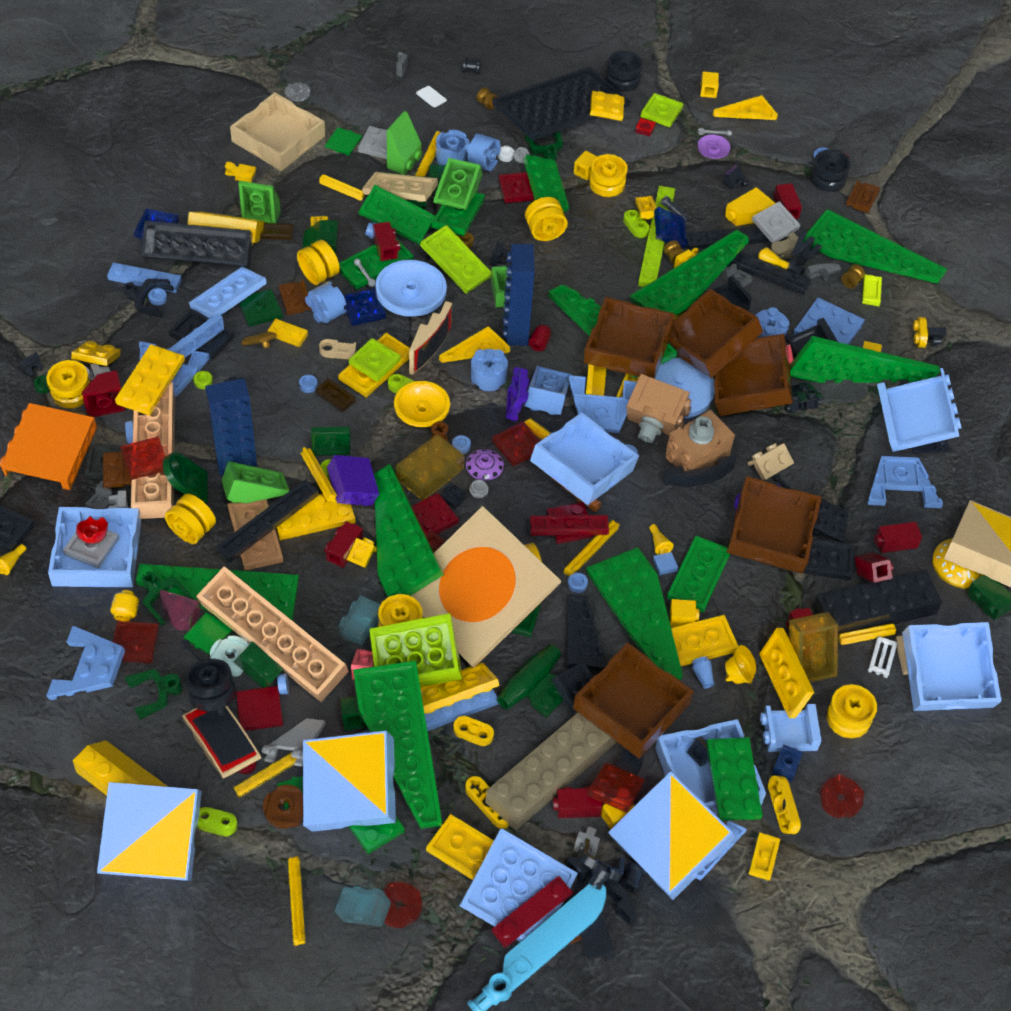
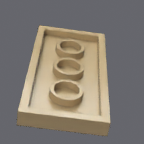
M375 172L362 190L363 194L369 195L374 185H377L404 200L410 199L423 202L429 198L437 187L438 179Z

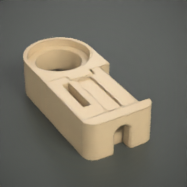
M325 339L320 342L319 350L323 357L349 360L356 353V343H341L338 340ZM331 346L332 349L326 351L323 349V347Z

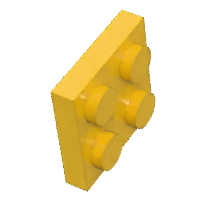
M592 91L590 115L622 121L624 97L616 94H606L601 91Z
M87 341L72 351L71 359L108 366L120 357L121 349L114 348L113 345L102 346L97 345L94 341Z

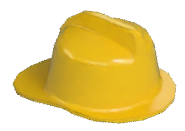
M744 645L738 646L734 655L726 661L725 669L727 673L725 680L733 681L735 684L752 683L756 673V662L751 651Z

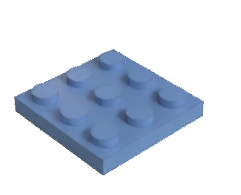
M817 298L795 328L793 335L816 326L817 320L824 317L837 341L850 345L864 325L865 319Z

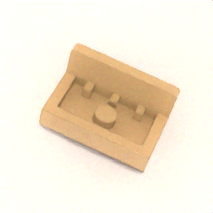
M776 443L768 446L765 453L760 451L752 455V460L747 462L749 466L754 464L762 481L794 464L784 443L778 446Z

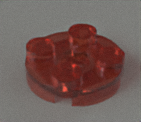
M837 775L835 778L825 782L821 789L822 807L829 815L835 818H852L858 814L863 805L864 791L853 780L843 775ZM838 794H843L844 796H846L845 798L847 799V801H845L844 799L839 801Z
M403 882L387 884L386 888L381 891L377 901L378 913L384 923L394 928H403L417 921L422 911L420 891L412 885ZM398 901H403V904H405L406 906L401 907L399 910L396 909V905L394 903Z

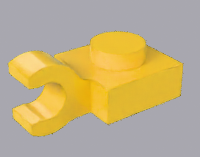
M226 162L225 168H227L225 175L235 176V180L252 183L256 167L239 164L237 167L232 162Z
M694 248L692 251L688 249L676 256L674 268L698 253V248Z

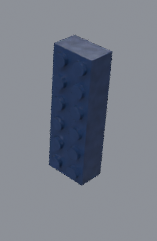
M511 244V252H507V263H510V265H506V276L508 277H505V288L508 290L504 292V300L506 302H504L505 314H503V325L506 327H503V338H507L509 346H528L535 273L534 245Z
M242 378L205 386L214 454L219 475H224L228 461L257 467L250 397L245 379Z

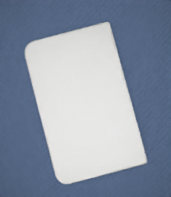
M429 85L416 92L418 96L432 107H437L447 101Z

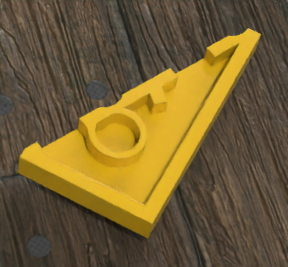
M762 95L713 110L714 117L776 120L778 115Z
M488 326L439 355V360L444 363L471 359L477 350L485 349L502 350L505 354L510 352V346Z

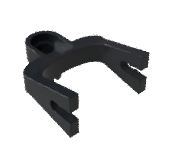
M803 230L791 252V259L788 262L789 266L787 270L803 275L805 271L800 265H804L822 248L817 243L814 249L810 250L815 242V238L810 235L806 242H803L807 235Z
M147 279L141 287L135 286L133 282L125 283L126 287H123L128 299L135 302L134 306L138 312L162 318L163 315L161 312H158L157 306H143L145 298L153 287L173 291L174 287L170 285L169 279Z
M586 838L582 846L583 849H579L576 855L583 864L592 869L593 876L588 883L592 887L597 885L596 889L601 890L604 882H607L609 879L619 882L623 875L624 858H619L617 869L604 864L590 855V840Z

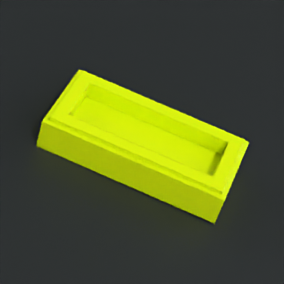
M865 275L863 279L862 304L880 306L882 277Z

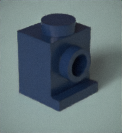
M783 744L772 775L784 776L789 782H792L803 752Z

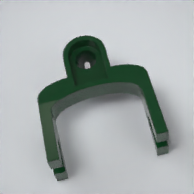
M560 131L553 133L556 143L545 146L535 145L533 140L525 135V141L531 153L535 155L542 154L543 158L556 161L557 151H560L563 147Z
M146 572L147 576L143 575L142 581L149 593L143 599V604L163 627L165 622L152 608L153 603L160 595L171 588H178L191 603L194 599L175 577L168 578L162 582L153 572Z
M152 669L125 677L130 689L149 679H152L157 684L159 692L157 702L134 708L140 720L165 708L168 705L169 694L177 696L182 692V683L178 675L169 674L161 677L157 670Z

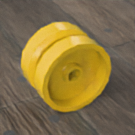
M611 154L596 157L591 164L589 181L591 190L604 197H613L621 194L625 189L628 168L626 162L621 157Z
M544 197L537 199L525 211V218L531 233L539 241L553 240L563 234L567 228L568 221L559 201L555 198Z
M318 240L312 243L310 247H304L297 253L299 266L305 277L313 285L321 284L326 278H332L340 271L338 259L334 251L323 240Z
M74 360L60 361L53 365L46 377L53 401L63 408H76L85 404L82 391L90 383L86 367Z
M184 494L177 501L176 505L172 506L165 513V520L171 530L179 538L190 544H197L203 538L204 533L208 532L216 524L215 516L210 508L201 499L191 494Z
M406 594L389 596L379 607L378 627L422 619L423 610L420 603L414 597Z
M844 685L837 689L832 696L826 715L828 725L835 733L842 737L851 739L861 737L867 733L877 713V702L870 691L862 686Z

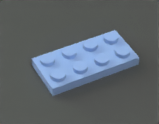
M240 267L190 301V308L208 318H212L217 313L222 315L267 284L266 279L244 267Z

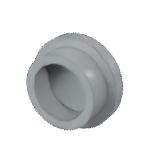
M523 147L516 149L513 153L514 159L519 163H524L525 155H529V151Z
M475 480L469 488L470 494L475 498L485 497L489 490L487 484L482 480Z

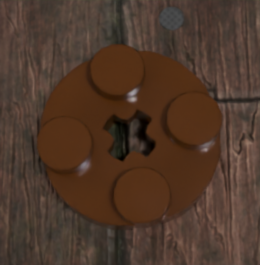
M281 785L276 787L277 790H274L272 793L269 792L263 802V811L268 823L283 829L299 826L303 819V794L292 785ZM288 802L290 808L283 811L280 806H284Z

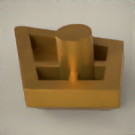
M271 331L245 337L241 343L242 346L262 343L263 348L270 347L268 340L277 337L276 333Z

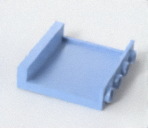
M943 368L940 369L942 376L886 389L885 382L877 384L892 452L959 437L958 429L961 428L959 417L955 418L954 414H958L956 403H951L954 395L952 388L948 389L947 387L951 383L949 375L944 374Z

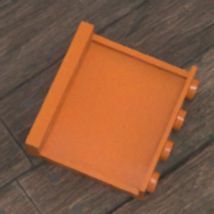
M29 403L27 409L22 412L21 422L15 428V435L12 441L10 440L5 456L1 458L0 467L5 476H8L10 471L61 482L63 489L71 490L96 432L97 425L95 419L91 416Z

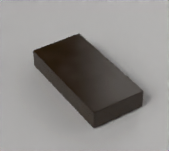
M264 223L260 239L292 240L294 225Z

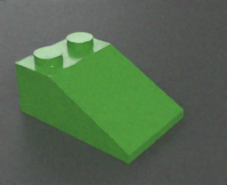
M406 111L387 130V168L402 175L411 170L416 161H419L422 157L420 139Z
M448 158L433 202L466 210L478 190L482 178L481 165Z
M239 181L242 218L265 221V223H277L281 210L280 199L274 186Z
M230 461L227 463L221 480L227 500L233 503H250L283 496L290 491L282 472Z

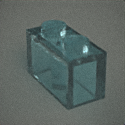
M360 595L358 600L353 601L347 616H343L339 623L341 636L362 646L370 635L369 629L374 628L378 622V612L381 604Z
M358 886L353 888L344 887L335 912L343 922L383 927L391 901L387 898L385 892L380 889L366 890Z

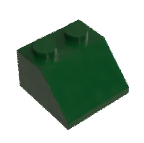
M320 220L305 230L302 249L310 247L312 243L318 240H323L332 248L337 257L338 220Z

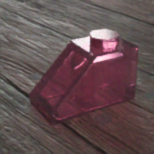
M161 590V602L171 625L178 630L189 631L194 626L201 612L199 601Z

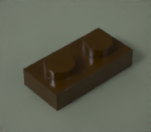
M329 378L316 388V394L341 412H344L356 402L352 394Z

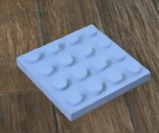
M501 828L459 906L495 927L556 877L560 876L567 886L571 888L577 872ZM563 902L517 938V940L520 942L557 912Z

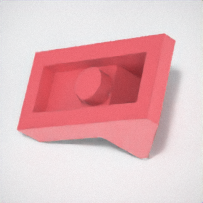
M356 649L351 664L353 680V670L374 667L372 650Z

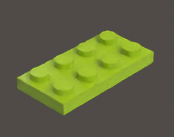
M447 225L421 241L420 246L466 294L491 278V271Z

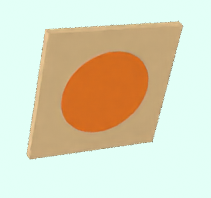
M482 506L434 553L444 575L411 595V597H414L420 603L425 618L451 614L458 653L474 668L561 583V580Z

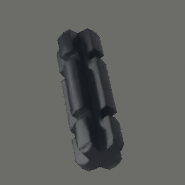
M668 196L663 197L660 203L664 207L667 206V209L673 215L680 217V221L683 223L687 222L690 215L686 211L683 212V209L674 201L671 202V198Z

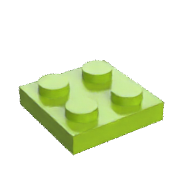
M654 93L642 110L641 117L671 127L683 109V103Z
M372 338L349 359V365L378 382L401 360V355Z

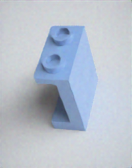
M807 704L805 710H801L796 718H788L786 711H771L770 705L765 706L764 712L760 715V722L765 728L763 742L767 744L768 752H780L783 744L799 751H818L821 735L815 704Z

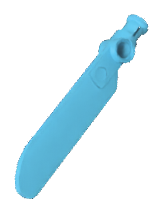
M588 884L509 951L504 958L503 972L493 975L489 983L482 989L483 992L473 1001L469 1000L467 1002L472 1011H486L492 1005L496 1006L498 1003L508 1000L517 987L590 926L603 910L606 901L605 886L603 885L601 890L596 889L597 885L592 887ZM499 984L506 985V988L502 991L495 990V987Z

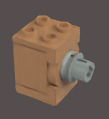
M641 374L626 406L627 419L638 423L641 428L638 437L645 442L653 443L656 435H660L661 431L664 434L670 435L672 431L680 427L683 429L684 417H688L691 411L690 404L692 400L689 399L690 392Z
M710 410L699 416L696 420L686 424L683 429L680 427L670 433L665 456L675 467L683 466L684 471L714 466L717 464L718 458L730 456L735 434Z

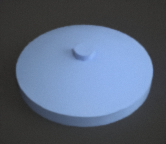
M403 260L392 263L385 267L376 279V296L379 302L395 314L403 316L425 315L436 310L446 297L447 286L443 274L434 266L422 261Z
M673 358L660 365L656 380L690 392L689 399L692 400L690 404L691 411L688 417L685 416L684 418L697 416L710 407L715 395L713 377H708L681 358Z

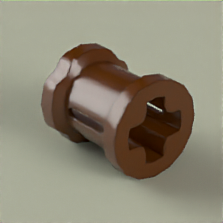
M441 421L435 422L431 427L433 433L431 442L434 445L443 446L448 441V436L446 435L448 426Z

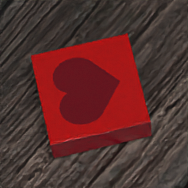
M640 118L635 133L651 137L656 122Z

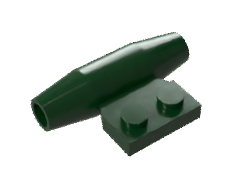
M550 644L532 656L509 679L497 697L498 704L502 708L509 710L528 696L531 706L547 719L564 701L552 682L556 675L550 674L561 657L560 650Z

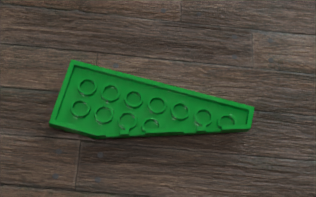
M828 209L807 232L803 242H806L811 235L815 238L811 248L814 249L818 243L822 246L819 252L831 258L938 284L947 271L946 268Z
M735 230L630 295V301L640 307L654 308L674 313L677 316L688 309L746 246L749 242L748 236L739 230Z
M563 284L548 291V296L590 336L597 324L598 314L602 306L596 304L595 300L591 298L586 299L580 296L579 292ZM669 343L660 365L677 357V351Z
M815 336L809 339L790 364L791 377L817 383H825V380H834L835 383H841L842 380H852L853 383H881L882 380H890L891 383H897L898 380H908L909 383L936 377L940 372L937 365Z
M388 464L374 473L379 495L375 500L378 576L388 597L396 594L411 596L442 577L444 573L393 467Z
M637 547L586 567V573L640 652L651 659L660 669L681 680L683 673L658 575L640 549Z
M139 564L136 583L145 588L142 576H147L146 572H153L162 582L168 578L175 577L190 593L194 601L191 603L178 588H171L164 593L169 594L171 598H180L187 601L190 605L207 610L201 605L196 596L221 569ZM229 570L293 621L299 575Z
M416 661L353 670L359 713L369 732L387 731L394 737L395 768L393 778L420 829L442 826Z

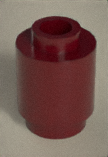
M539 325L534 329L529 340V346L534 351L545 350L551 337L550 328L546 325Z

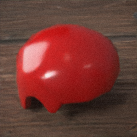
M89 516L86 520L80 521L76 525L77 537L86 543L97 544L107 535L108 522L104 517L95 520L92 516Z

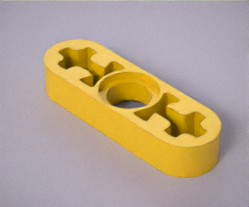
M774 775L769 779L768 790L779 827L785 834H796L800 830L801 823L789 782L784 776ZM785 799L786 806L783 810V801Z
M477 776L470 777L466 781V794L497 828L504 829L509 827L510 825L504 819L498 820L499 814L483 804V800L486 799L487 790L490 787L482 778ZM471 785H479V791L476 788L471 789Z

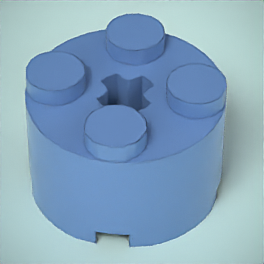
M449 130L448 133L442 132L437 136L436 159L439 165H446L448 158L467 162L468 152H466V146L469 143V139L466 138L465 133L459 130Z
M476 133L471 143L469 142L466 146V152H468L467 162L481 165L482 170L492 171L498 160H495L496 156L500 155L501 152L500 141L496 138Z
M330 281L309 291L308 296L305 297V301L311 307L314 319L318 323H328L346 313V309L344 310L346 305L344 296L338 287L334 288L331 286L333 283Z
M771 307L755 315L758 317L763 333L757 338L783 333L784 335L787 334L789 321L777 308Z
M493 349L477 350L471 360V381L479 386V389L495 391L502 384L506 383L508 361L504 356V352Z

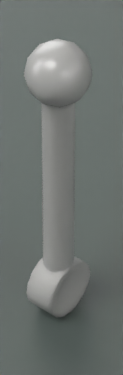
M699 128L698 134L703 135L704 133L727 135L728 137L732 135L731 130L712 131L705 130L703 128Z
M355 259L354 264L358 265L368 280V285L371 287L375 286V280L371 279L361 265L360 259Z

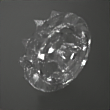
M294 82L285 87L286 98L295 102L306 100L311 93L310 87L301 82Z

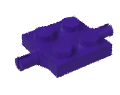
M519 367L513 369L512 382L507 389L506 418L512 421L518 420L522 404L527 402L529 396L527 392L529 378H527L528 370Z

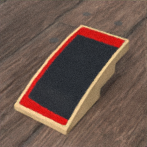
M445 301L440 314L433 313L428 325L420 324L409 350V374L413 375L423 367L445 341L452 325V303Z
M227 706L210 712L195 708L182 715L195 740L204 750L205 756L223 779L261 759L252 741Z

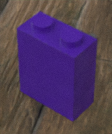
M334 455L327 469L332 487L337 494L335 497L337 503L372 506L379 495L369 458Z

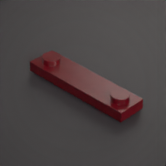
M608 515L530 516L531 536L609 535Z
M558 876L492 928L491 931L506 948L571 896L573 892L563 879Z

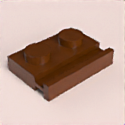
M857 180L846 206L851 205L854 209L869 213L880 192V187L868 183L862 184Z
M304 281L297 284L292 282L278 285L287 316L302 313L308 309L312 311L305 301L308 292Z
M123 451L103 453L104 488L124 487V485L132 486V451H129V453H123Z

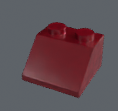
M117 370L97 374L82 391L87 416L98 417L125 411V407L117 405L115 402V398L121 391Z

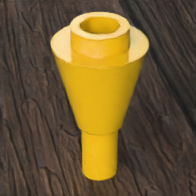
M766 247L759 252L758 259L776 266L778 265L784 269L788 268L789 263L781 260L769 248Z
M652 524L649 529L653 535L655 553L660 555L671 552L673 543L659 531L655 524Z
M23 544L19 545L14 551L0 557V574L8 575L19 556L26 551V547Z

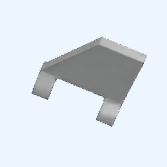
M306 718L271 744L264 745L262 753L267 754L264 759L265 762L273 763L278 749L293 750L291 755L297 758L294 763L295 766L303 767V740L316 739L326 724L325 720Z

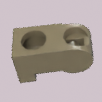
M794 232L788 234L786 240L772 243L771 251L781 260L791 258V252L795 247L798 237Z

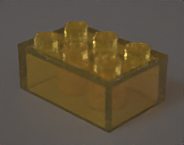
M437 434L396 465V475L404 486L421 500H424L464 469V455Z
M828 612L790 620V642L809 682L836 677L838 672V623Z

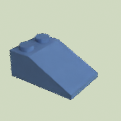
M536 366L528 389L529 396L525 407H529L534 411H546L551 415H561L569 388V375L572 376V374Z

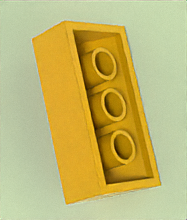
M200 211L189 212L188 225L250 230L253 233L252 246L253 243L259 242L260 233L263 231L265 221Z
M106 740L87 745L72 760L76 773L105 795L108 792L109 782L168 787Z

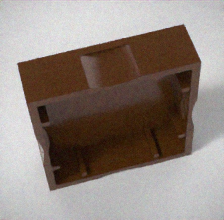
M709 289L685 313L675 319L674 329L668 343L677 351V357L712 378L762 334L763 330L757 316L742 307L730 303L725 297Z
M605 297L598 314L597 324L592 330L585 347L584 363L637 377L643 374L655 379L674 329L675 314Z
M784 333L755 339L716 374L714 382L715 404L720 416L793 403L789 350Z
M746 476L741 487L726 553L802 574L808 564L813 540L812 532L817 521L821 496L795 489L782 488L773 483Z
M627 642L609 661L605 669L594 676L575 695L573 709L640 759L690 705L694 691L670 673L660 669L651 659Z

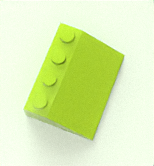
M450 613L369 629L374 667L416 661L420 687L463 679Z

